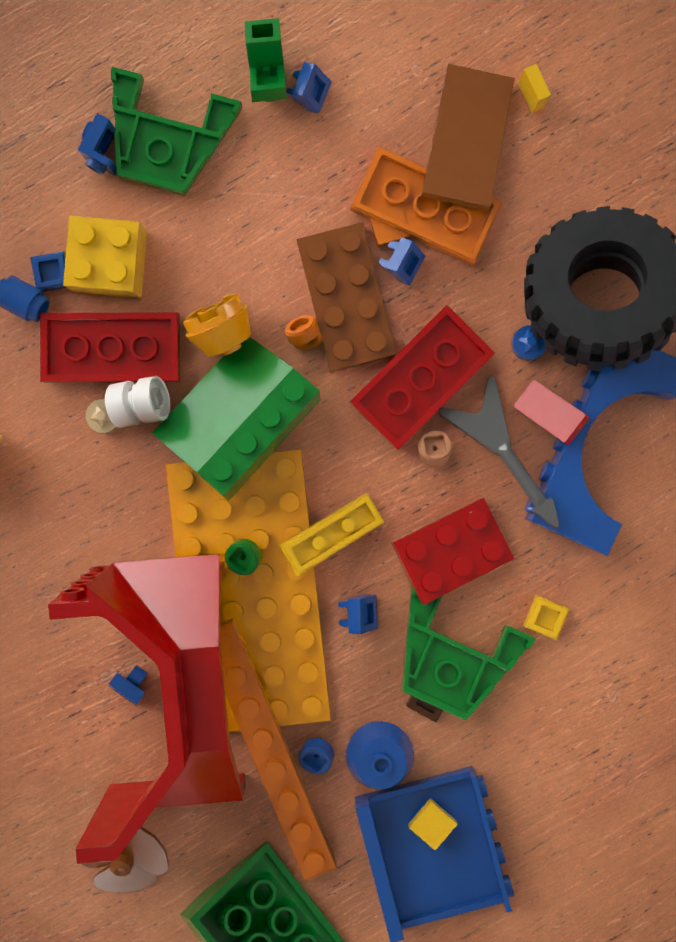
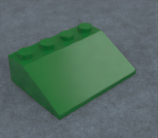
M251 337L240 343V349L223 356L173 409L168 418L162 421L152 432L228 501L321 400L320 391L293 367Z
M268 842L262 844L206 888L180 914L200 942H344Z

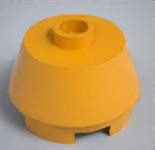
M237 293L221 297L222 301L207 307L204 305L185 317L186 321L183 322L187 330L185 336L208 357L221 353L225 356L241 348L240 343L244 342L252 334L248 304H243Z

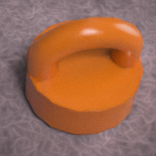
M299 316L290 321L285 328L284 333L289 343L297 349L310 350L318 347L322 342L320 327L314 316Z

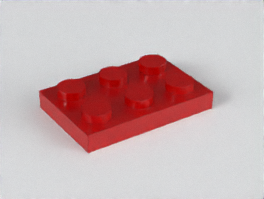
M484 498L391 543L422 605L515 559Z

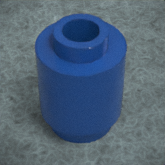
M14 275L0 280L1 308L26 321L33 320L35 322L40 321V313H47L50 299L44 296V291Z

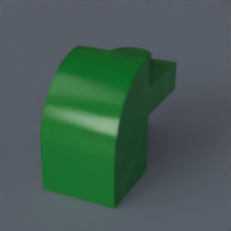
M279 18L244 21L252 103L287 99Z

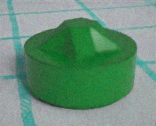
M238 539L227 549L225 561L229 569L234 573L249 575L260 565L262 553L258 545L253 541Z

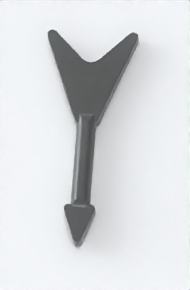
M493 376L488 378L483 407L480 412L472 414L441 407L439 415L502 458L535 506L533 513L553 528H558L559 521L553 499H546L511 449L510 437L495 378Z

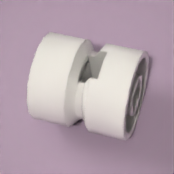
M158 376L141 378L136 384L132 381H125L109 385L105 394V406L111 422L116 427L123 428L135 426L141 422L164 421L170 413V397L164 381Z

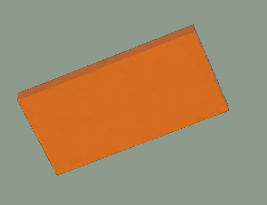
M378 146L350 211L368 219L371 217L411 235L410 238L474 266L502 201L492 197L491 206L488 211L421 197L427 168ZM402 204L407 224L376 210Z

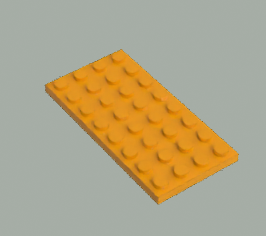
M302 450L273 452L229 501L185 462L165 464L175 557L220 554V562L225 561L227 549L238 539H249L256 543L261 550L262 561L257 569L249 575L234 573L229 569L225 561L226 575L221 583V623L234 618L278 725L287 726L331 721L315 568L312 567L299 576L295 575L279 547L280 544L310 527ZM225 696L228 731H240Z

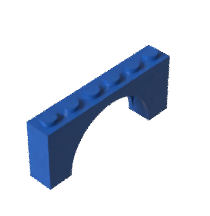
M652 350L650 358L639 364L635 363L634 360L628 362L627 367L624 369L613 370L612 366H601V371H587L581 387L585 388L580 400L576 399L572 405L585 413L590 419L569 446L556 438L553 449L557 451L551 463L547 461L539 475V480L542 481L539 489L546 499H553L559 527L555 529L533 513L535 506L530 499H528L525 506V511L528 512L525 520L597 553L608 556L622 524L602 511L587 489L582 471L584 441L595 419L604 409L618 399L633 394L653 395L666 400L676 399V357L661 350Z

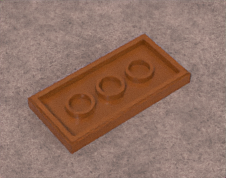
M448 64L421 197L485 211L489 210L515 78Z

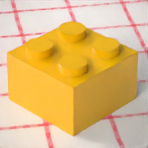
M69 216L63 286L73 293L141 299L147 240L145 228L138 221Z

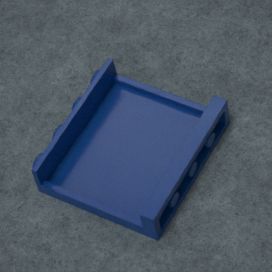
M472 766L355 797V809L390 942L404 940L403 929L503 903L507 912L512 911L509 897L514 896V891L509 875L503 876L500 864L506 863L500 842L494 843L491 831L497 830L495 819L491 809L485 810L482 799L488 797L487 788L483 776L477 777ZM430 798L456 819L458 824L436 850L431 848L410 830L408 823Z

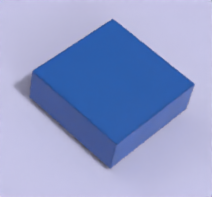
M60 251L30 257L36 288L44 292L66 288L63 286L66 252Z

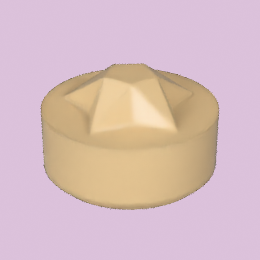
M105 399L95 400L88 406L86 421L91 429L99 433H111L118 428L111 422L107 414Z

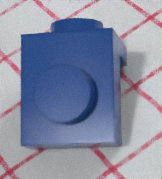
M97 113L93 122L90 121L86 124L82 133L83 141L78 151L85 158V165L94 172L104 175L105 171L116 176V165L111 159L105 157L114 139L115 127L110 119Z

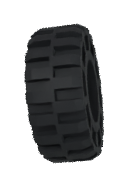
M610 206L597 207L596 211L586 212V210L574 213L568 221L560 220L551 227V234L549 236L547 234L543 235L535 245V253L529 256L526 265V277L524 278L525 313L527 319L531 320L533 334L537 339L545 340V349L552 355L560 353L565 357L564 362L575 367L578 363L589 365L588 370L601 371V366H612L613 370L626 368L627 363L634 360L635 363L639 364L649 359L652 350L660 351L669 342L671 334L676 332V235L668 227H660L657 224L658 220L647 214L642 216L634 213V209L622 207V210L610 209ZM612 269L625 274L635 283L639 290V297L631 304L620 309L597 310L580 302L571 291V285L578 277L591 270Z

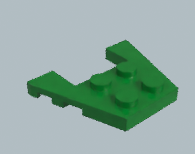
M112 67V105L115 115L114 139L117 176L123 180L186 196L240 114L243 107L242 102L211 93L203 126L201 128L137 111L144 83L142 74Z
M412 586L401 691L463 720H467L495 688L494 686L504 674L510 671L517 663L518 658L525 650L533 645L536 638L505 625L492 657H489L430 630L429 626L442 596L422 605Z

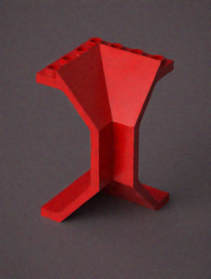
M220 554L114 562L109 566L91 567L89 572L80 575L79 580L72 582L69 588L60 591V595L48 604L50 620L90 616L105 618L152 659L160 673L168 765L154 781L109 785L75 848L77 864L116 861L155 808L243 801L246 787L244 773L238 774L229 740L220 642L221 583L226 575L225 561L220 562Z

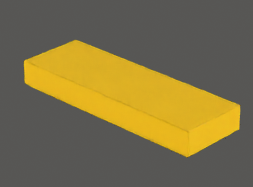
M364 493L280 544L279 547L295 575L299 576L383 524L384 521L369 494Z

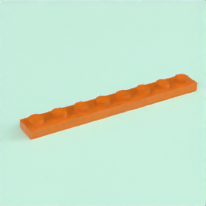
M234 618L222 622L220 642L225 696L304 880L334 870L336 869L335 857Z

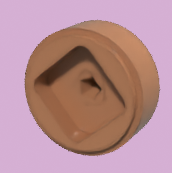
M433 430L426 432L418 443L420 459L430 466L445 464L452 455V441L442 431Z

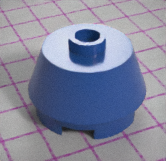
M371 722L359 728L351 737L346 750V761L351 774L359 783L372 789H388L401 783L410 773L414 762V749L410 738L400 727L389 722Z

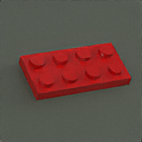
M446 305L349 403L396 450H399L495 352Z
M178 312L40 313V382L119 383L125 381L137 382L141 378L158 376L164 382H180V314Z

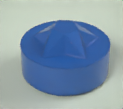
M531 325L523 326L512 337V351L522 360H534L546 350L545 340L535 337L531 330Z
M311 738L304 742L299 752V762L308 772L323 774L330 769L335 753L327 741L320 738Z

